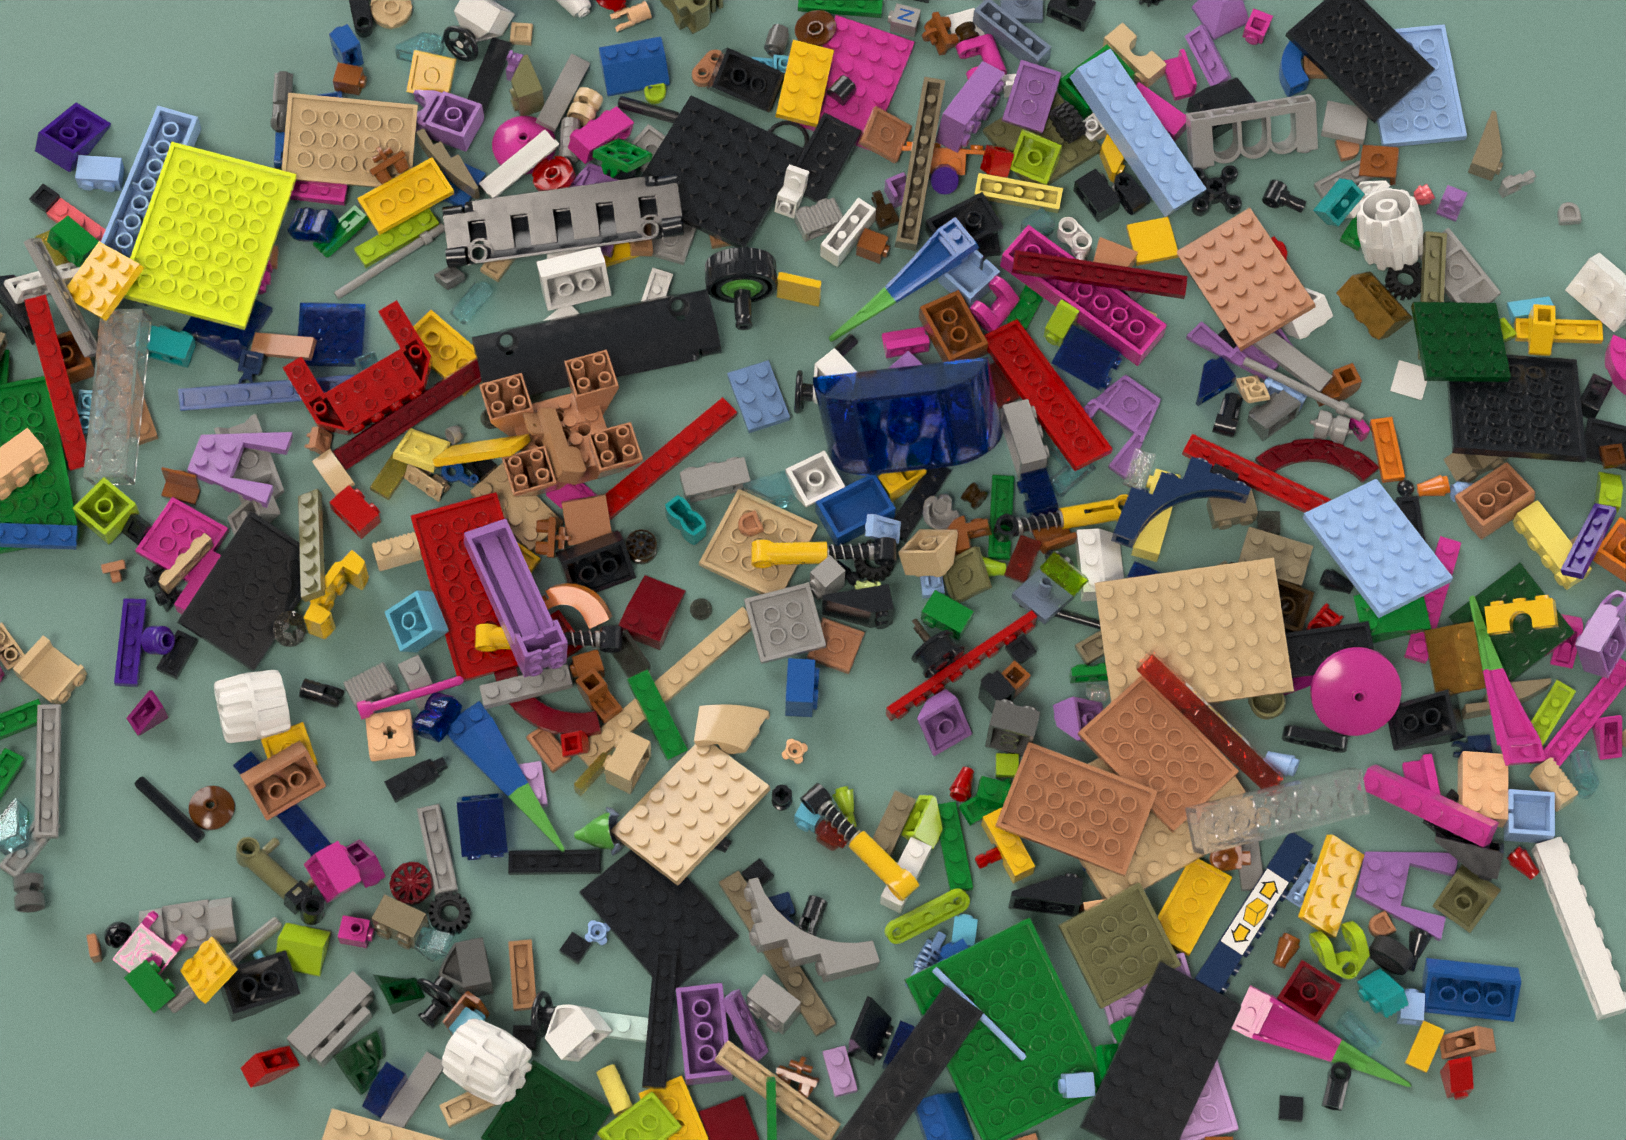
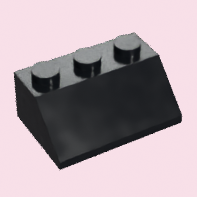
M14 274L0 276V304L31 345L35 344V339L25 302L16 304L4 285L5 280L15 278L16 276Z
M618 530L555 553L565 582L585 586L595 593L636 578L625 541Z

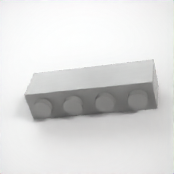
M352 971L287 1037L288 1043L308 1062L315 1059V1055L362 1007L365 1006L367 1008L373 1002V997L375 996L373 989Z

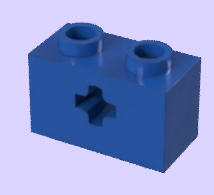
M348 24L336 27L329 33L333 55L339 63L354 66L364 64L360 42Z

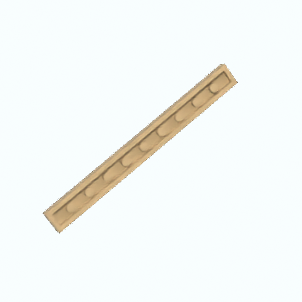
M743 607L654 682L665 704L752 630L747 611ZM636 699L624 707L621 713L600 728L601 734L588 738L589 752L577 756L590 769L614 749V744L619 735L623 736L626 730L634 732L646 721Z

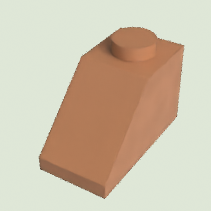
M1474 1026L1443 1035L1440 1041L1442 1059H1458L1468 1056L1479 1057L1496 1052L1493 1029Z

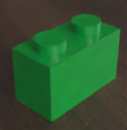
M66 216L50 229L47 242L53 249L59 251L70 263L77 267L83 265L99 242L69 216Z
M934 590L921 611V620L930 628L936 627L941 631L950 629L953 632V639L960 640L973 619L974 611Z
M145 959L128 973L124 979L149 1009L155 1013L176 996L174 993L176 987L169 978L164 980L159 975L161 969L154 960L148 962Z

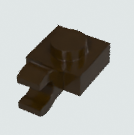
M880 190L872 192L873 197L871 199L876 209L875 223L878 230L882 231L898 225L899 219L892 203L885 204Z

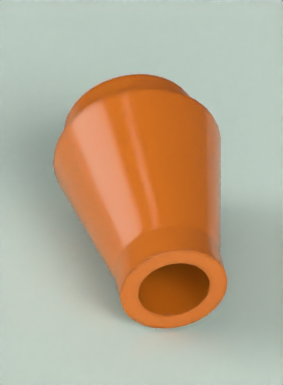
M1439 475L1416 484L1419 497L1445 496V494L1450 493L1447 476Z

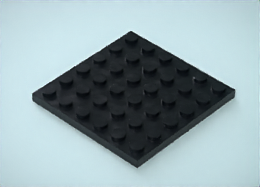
M691 95L641 177L654 176L656 186H658L659 176L677 174L683 223L734 247H748L784 185L787 167L789 164L796 165L804 148Z
M1507 355L1511 376L1508 382L1447 381L1452 453L1585 463L1587 454L1576 359Z

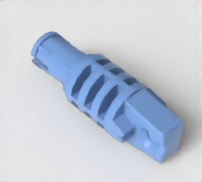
M938 931L932 941L926 940L913 963L914 970L911 975L938 963L941 945L946 937L945 934Z

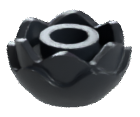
M121 921L111 923L104 934L106 944L113 948H119L124 945L132 935L131 926Z

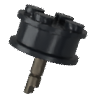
M917 618L912 620L915 625L913 629L919 634L918 636L924 643L915 651L911 660L914 663H919L924 670L923 676L925 678H931L964 654V646L956 643L952 637L953 632L950 629L941 631L931 637Z

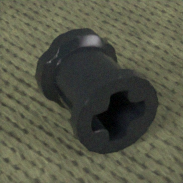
M777 785L772 790L771 802L775 809L784 811L791 806L792 791L786 785ZM779 795H784L783 801H780Z
M433 998L431 1005L423 1013L418 1014L420 1020L431 1029H434L435 1023L444 1014L446 1015L449 1012L435 998Z

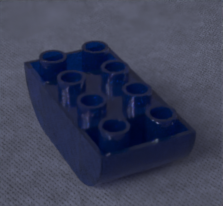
M988 357L813 377V386L830 460L837 469L849 474L868 476L961 465L976 460L990 452L999 443L1003 434Z

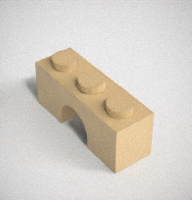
M1122 22L1104 37L1103 47L1108 44L1135 72V82H1140L1149 88L1165 74L1167 64L1153 51H1150L1145 56L1134 55L1130 50L1135 47L1137 36Z

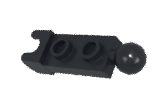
M1402 480L1397 485V492L1402 497H1397L1395 503L1425 541L1419 497H1411V494L1414 492L1413 483L1409 480Z

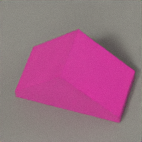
M1622 716L1598 718L1592 727L1599 759L1622 757Z

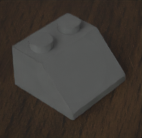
M1284 390L1279 394L1274 392L1270 395V400H1266L1267 402L1261 407L1256 405L1249 411L1250 415L1247 422L1262 441L1268 439L1299 414L1301 403Z

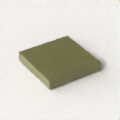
M977 546L955 556L954 564L943 576L949 597L958 603H962L992 588L980 548Z

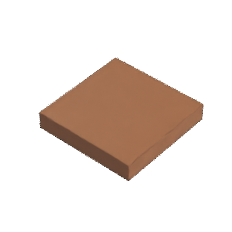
M875 106L871 111L858 144L895 164L899 159L902 145L905 144L912 126Z
M605 494L561 501L567 536H572L571 541H568V546L581 544L611 533Z
M822 618L820 624L826 648L809 652L807 659L815 660L816 663L849 674L865 632Z

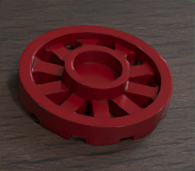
M406 862L394 870L389 885L395 899L406 905H415L428 897L432 890L433 879L430 871L424 865L418 862ZM408 867H412L411 873H409ZM402 870L405 874V877L399 874ZM427 874L426 878L420 879L423 875ZM398 878L402 881L395 882V879ZM421 884H428L426 888L421 886ZM401 887L397 892H395V888ZM421 891L423 895L418 896L417 892ZM405 892L404 898H400V896ZM411 894H413V900H409Z

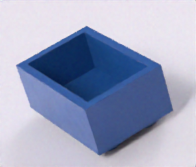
M875 473L816 501L815 512L835 546L843 545L865 534L867 514H876L894 519L896 510Z

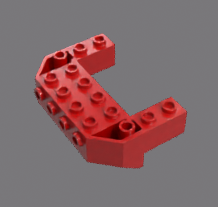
M397 300L379 310L378 313L399 350L328 392L324 393L302 356L282 367L318 427L347 436L353 433L357 434L364 430L365 426L372 422H378L387 413L400 409L404 403L420 397L423 394L422 392L425 391L433 362L432 357Z

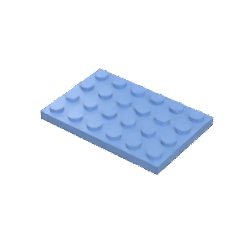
M1445 24L1394 29L1435 70L1377 121L1382 146L1398 147L1466 140L1467 133Z
M1377 479L1322 504L1303 515L1304 521L1378 618L1450 583L1453 579Z

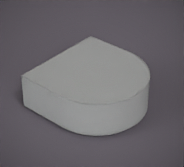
M1566 202L1560 206L1557 212L1559 225L1581 223L1580 209L1576 204Z

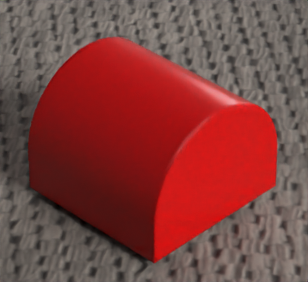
M580 730L560 735L563 757L567 758L589 752V739L584 731Z

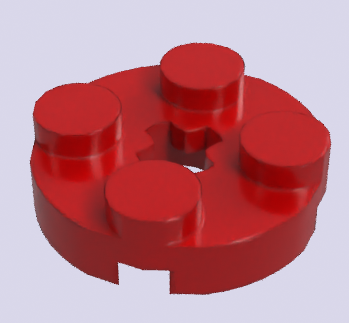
M554 156L555 159L548 161L546 158L535 166L532 176L533 184L538 192L568 188L576 178V173L567 158ZM551 174H552V175L557 174L555 177L550 178V175H551Z

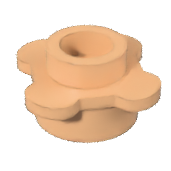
M794 739L787 740L786 749L782 752L783 759H790L795 764H801L803 762V755L808 750L807 745Z

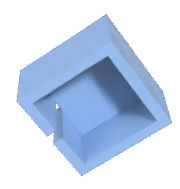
M977 250L962 259L960 265L938 277V282L949 293L957 290L960 291L968 308L991 290L988 284L994 276L1000 277V271L987 259L983 262V255Z
M1509 789L1508 820L1504 825V841L1541 843L1553 839L1555 836V792Z

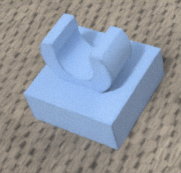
M943 576L920 577L922 599L930 598L934 590L945 595Z

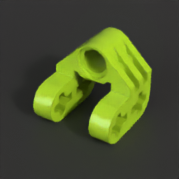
M1354 921L1341 924L1342 935L1346 943L1351 947L1350 952L1346 950L1335 954L1331 941L1322 931L1310 933L1309 942L1313 952L1318 956L1319 962L1326 969L1345 979L1356 977L1370 956L1365 934ZM1347 962H1349L1348 967L1345 968V969H1342L1343 966H1344V964L1347 963Z

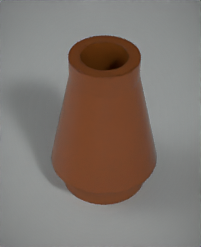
M1283 933V936L1279 937L1272 963L1285 969L1286 965L1300 948V940L1290 934Z

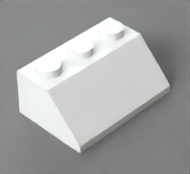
M1099 528L1077 530L1075 547L1081 602L1097 601L1094 583L1124 579L1120 544L1111 541L1113 533Z

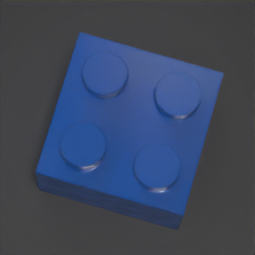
M788 658L785 716L812 717V711L817 710L819 668L815 667V660Z

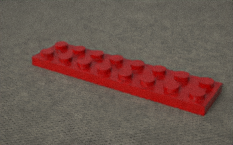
M1018 319L984 335L988 342L987 352L1022 400L1028 399L1030 406L1035 407L1036 419L1074 471L1112 453L1113 448Z

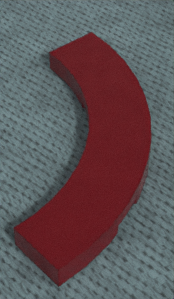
M1322 439L1293 440L1289 443L1276 445L1255 458V461L1260 466L1273 472L1296 463H1326L1349 472L1361 483H1364L1380 468L1361 452L1347 448L1344 444Z
M516 668L495 672L494 676L497 682L517 677L518 673ZM534 697L509 703L513 711L523 720L543 731L557 735L580 730L584 731L587 736L601 734L596 711L586 713L564 712L546 706Z

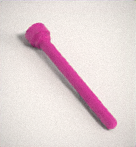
M457 676L372 703L365 700L356 702L360 718L363 720L374 714L373 711L463 684L464 680L461 676Z

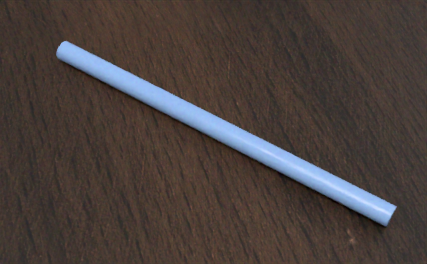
M937 967L933 969L932 973L946 986L977 1007ZM983 1013L980 1020L1023 1061L1026 1055Z

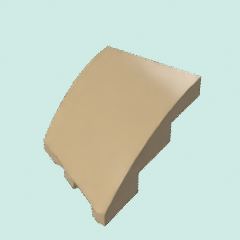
M740 705L699 706L694 742L697 747L719 744L721 750L727 755L744 753L750 747L752 740L759 734V727L763 721L770 718V713L767 710Z

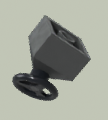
M483 937L454 943L447 953L434 983L420 978L417 981L418 986L431 998H435L448 1008H453L457 1003L449 994L452 988L462 996L467 991L476 997L494 994Z

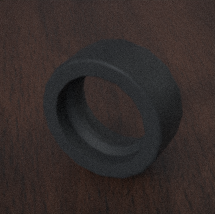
M1376 936L1369 947V957L1381 968L1396 975L1406 974L1414 961L1413 954L1404 945L1387 936Z

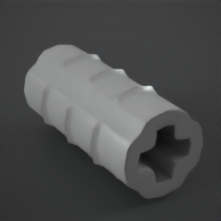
M565 117L561 120L559 156L567 158L571 164H574L578 161V157L568 149L571 133L575 129H580V120L574 117Z

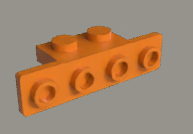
M907 141V145H902V150L911 151L913 141ZM935 143L930 173L938 165L948 164L956 169L958 175H965L966 154L984 155L985 149H983V145H971L970 148H961L957 153L947 147H941L940 143Z

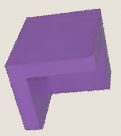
M904 172L885 180L884 192L894 208L902 205L906 184Z

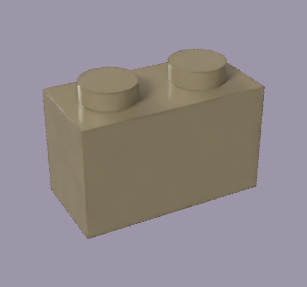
M1252 489L1246 503L1230 499L1208 498L1206 504L1212 529L1219 528L1220 530H1225L1237 524L1246 526L1252 524L1258 515Z

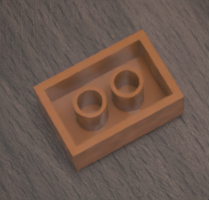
M959 290L920 307L919 320L947 371L987 354L988 342Z

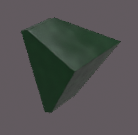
M373 974L392 1014L425 998L415 977L404 979Z

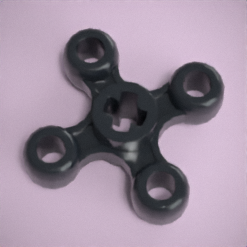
M1225 166L1219 178L1214 177L1211 179L1205 176L1201 168H1193L1206 187L1203 196L1196 198L1192 203L1191 210L1194 215L1204 216L1210 204H1217L1219 202L1224 205L1226 212L1229 214H1237L1242 207L1241 198L1237 195H1230L1226 191V186L1233 184L1238 177V171L1234 166Z

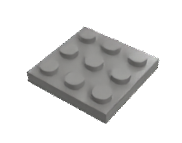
M809 582L744 599L761 664L826 648Z

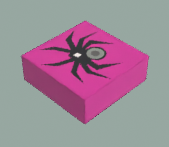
M1350 418L1348 427L1353 430L1355 436L1362 442L1367 438L1370 428L1363 419L1360 422Z

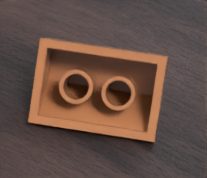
M1506 462L1455 495V500L1467 525L1482 540L1514 519L1518 512L1534 503L1535 491Z
M300 740L240 775L266 821L326 787L311 756Z

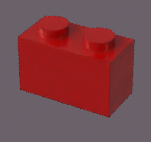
M348 485L329 502L330 507L360 539H363L381 523L380 511L373 503L368 504L364 500L365 496L359 489L356 488L354 490Z

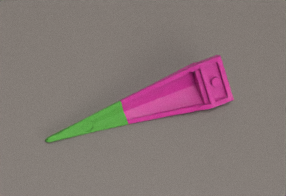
M1472 595L1469 597L1495 737L1497 745L1501 746L1505 766L1542 763L1546 759L1541 739L1511 686L1487 632L1476 598Z
M1250 985L1241 1004L1240 1012L1232 1026L1233 1030L1255 1040L1333 1063L1344 1062L1352 1069L1406 1087L1412 1086L1407 1080L1319 1024H1315L1278 1000L1275 996Z

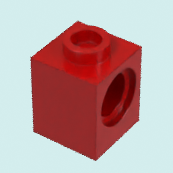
M986 145L980 169L987 173V175L1008 178L1014 153L1005 147Z

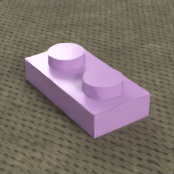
M541 761L519 764L541 807H548Z
M841 1046L823 1051L822 1054L834 1097L857 1092L846 1047Z

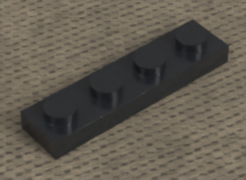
M935 460L931 461L926 469V474L917 482L894 520L901 521L900 540L905 543L907 542L923 517L925 500L930 496H937L950 476L951 469Z

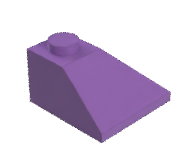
M1198 0L1192 6V10L1202 25L1206 27L1213 41L1246 25L1249 20L1243 0Z
M947 689L927 699L917 717L933 756L972 735L957 697Z
M1073 696L1054 704L1056 726L1077 741L1084 742L1077 734L1103 710L1102 703Z

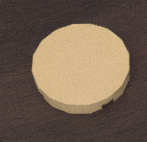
M371 0L370 10L372 18L376 24L383 28H399L411 18L413 11L411 0Z

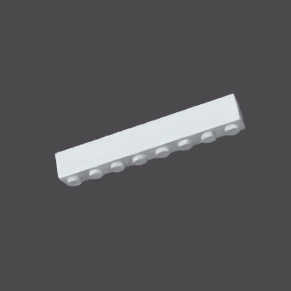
M1557 837L1535 844L1531 852L1540 870V875L1597 1020L1624 1013L1626 1011V992H1622L1620 987L1619 973L1613 969L1611 953L1608 948L1605 949L1602 941L1604 939L1602 930L1596 926L1594 910L1592 906H1588L1586 901L1587 893L1585 887L1579 883L1577 878L1578 870L1576 865L1571 863L1569 858L1570 850L1567 843L1563 842L1562 837Z

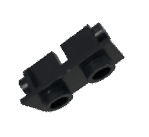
M155 565L150 570L147 566L145 576L143 577L144 582L149 589L152 588L157 604L163 606L165 611L169 612V605H174L180 594L176 588L169 594L162 590L158 581L161 574L165 571L163 567Z

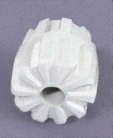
M1384 188L1383 190L1369 193L1364 200L1360 201L1357 207L1358 237L1365 261L1369 265L1377 264L1378 270L1384 271L1387 267L1398 271L1403 269L1404 264L1413 265L1417 262L1418 256L1423 253V223L1415 197L1410 196L1406 190Z
M278 670L244 673L215 682L214 693L217 710L220 716L223 736L227 743L259 740L290 730L291 722L283 681Z
M470 1019L461 1025L448 1041L442 1057L443 1072L449 1079L467 1092L492 1104L502 1105L512 1100L516 1095V1089H521L525 1084L524 1076L526 1072L531 1071L532 1067L528 1063V1060L532 1057V1052L525 1044L507 1031L483 1020Z

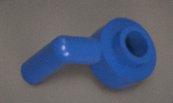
M462 464L441 467L442 478L450 483L461 481L467 486L473 487L478 482L477 475L473 474L469 477L464 473ZM448 469H454L455 475H449Z

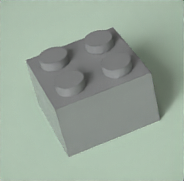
M765 974L747 994V1006L752 1016L756 1019L762 1018L767 1022L766 1026L774 1033L779 1031L784 1035L800 1015L801 1002Z

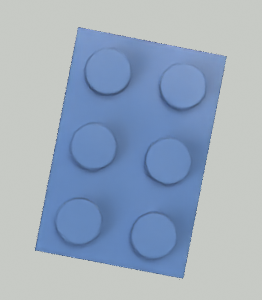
M769 360L727 373L748 433L790 421V415Z

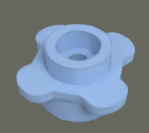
M595 920L590 921L585 940L589 943L593 941L599 943V945H605L607 943V932L610 931V927L606 923L603 924Z

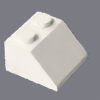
M1305 288V290L1314 301L1316 307L1282 327L1288 335L1300 340L1308 337L1310 332L1317 327L1323 326L1327 320L1333 317L1325 295Z
M825 450L785 469V480L794 496L805 507L845 487Z

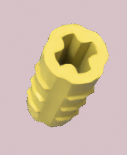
M615 1064L606 1066L596 1072L615 1116L621 1115L633 1106Z

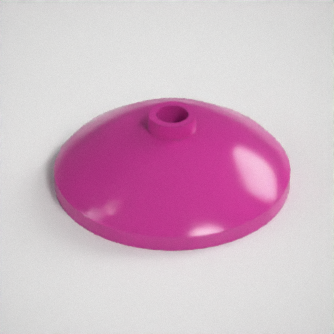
M513 117L501 124L493 136L492 149L494 157L501 166L544 130L555 140L553 131L535 123L536 117ZM523 136L527 137L525 140L520 139ZM556 150L546 157L548 161L553 159ZM532 168L525 175L532 174L534 168Z

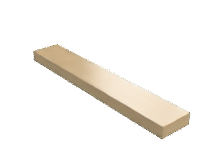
M729 1040L714 1059L716 1063L765 1099L766 1078L775 1077L776 1107L820 1140H831L841 1125Z

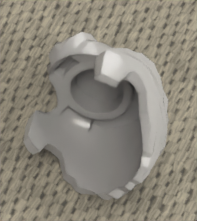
M941 494L938 497L930 496L925 500L923 518L929 527L946 530L951 522L958 518L959 512L951 510V497L948 494Z

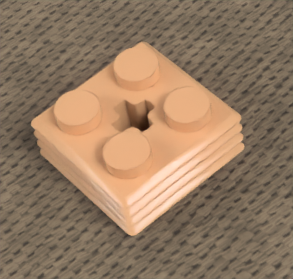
M410 709L374 713L365 719L371 761L416 755ZM388 732H393V738L388 739Z

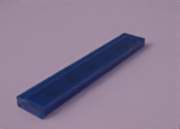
M250 751L233 764V767L241 775L261 762ZM297 804L276 815L311 857L318 851L331 845L329 840Z

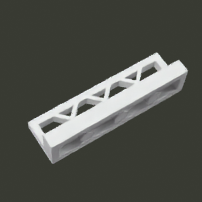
M544 130L481 181L479 185L490 198H497L559 147V143Z
M73 263L56 266L66 286L80 269V267ZM39 271L7 279L4 282L6 289L16 304L24 302L25 299L45 294L46 296L51 295Z

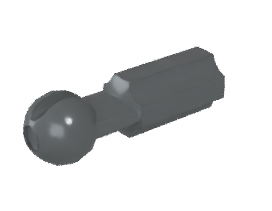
M279 71L274 76L273 109L270 125L275 132H285L288 93H293L294 76L287 71Z

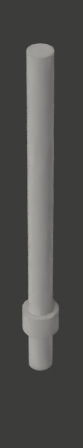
M441 223L430 231H424L419 235V238L335 291L336 298L339 300L416 249L433 242L435 237L445 231L444 225Z
M1248 357L1243 362L1244 366L1335 409L1336 413L1342 416L1347 415L1360 422L1363 419V413L1349 407V404L1344 401H1336Z

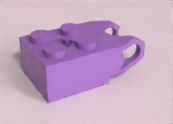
M415 90L413 93L414 100L424 107L423 110L417 112L416 132L424 128L431 140L441 141L445 145L466 152L484 121L482 104L445 91L441 93L435 90Z
M1616 590L1610 593L1600 603L1592 618L1588 619L1583 633L1577 637L1575 647L1585 672L1609 678L1625 651V592ZM1622 597L1624 600L1617 607L1611 604L1614 598Z

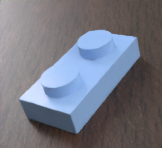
M867 514L865 536L873 539L890 537L894 538L897 544L900 539L901 521L876 514Z

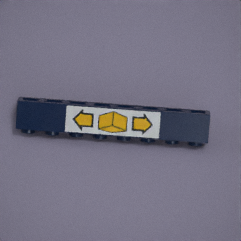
M1292 831L1288 833L1194 980L1221 995L1225 993L1230 985L1227 982L1230 975L1235 977L1242 967L1239 961L1243 956L1247 958L1254 948L1251 945L1254 938L1259 940L1266 929L1263 926L1266 919L1271 921L1278 910L1275 908V905L1278 901L1283 902L1290 891L1286 888L1290 882L1295 884L1301 875V872L1298 870L1302 864L1306 866L1312 858L1313 854L1310 851L1314 845Z

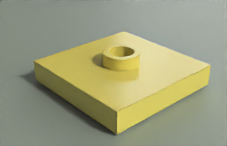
M410 428L393 452V459L434 473L437 467H434L432 459L449 448L451 442Z

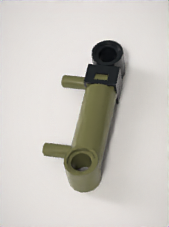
M252 837L240 839L236 847V861L238 864L249 868L284 900V905L296 915L300 911L301 920L305 924L316 925L320 923L323 918L324 901L321 897L312 895V889L316 886L313 879L310 878L306 883L302 880L298 882L268 855L280 845L279 840L273 838L263 848H260L258 841ZM250 850L253 853L245 854L243 851ZM308 908H315V909H317V911H316V912H309L307 909H308Z

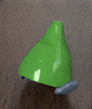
M606 807V813L596 817L585 827L574 833L575 839L598 848L609 849L612 856L617 854L624 844H621L618 839L612 836L610 830L618 823L617 817L620 816L619 813L612 808Z

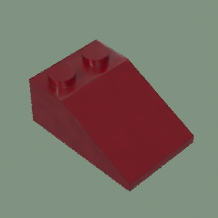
M644 575L618 625L623 628L622 636L661 650L686 590Z

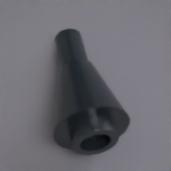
M1415 928L1414 932L1409 931V951L1413 954L1414 961L1408 971H1415L1418 958H1420L1431 940V937L1427 936L1428 932Z

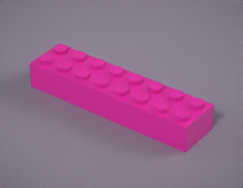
M1030 225L1021 232L1002 254L1000 266L1055 307H1057L1062 299L1079 310L1077 323L1136 366L1140 365L1164 336L1167 324L1118 289L1012 273L1015 250L1075 259Z

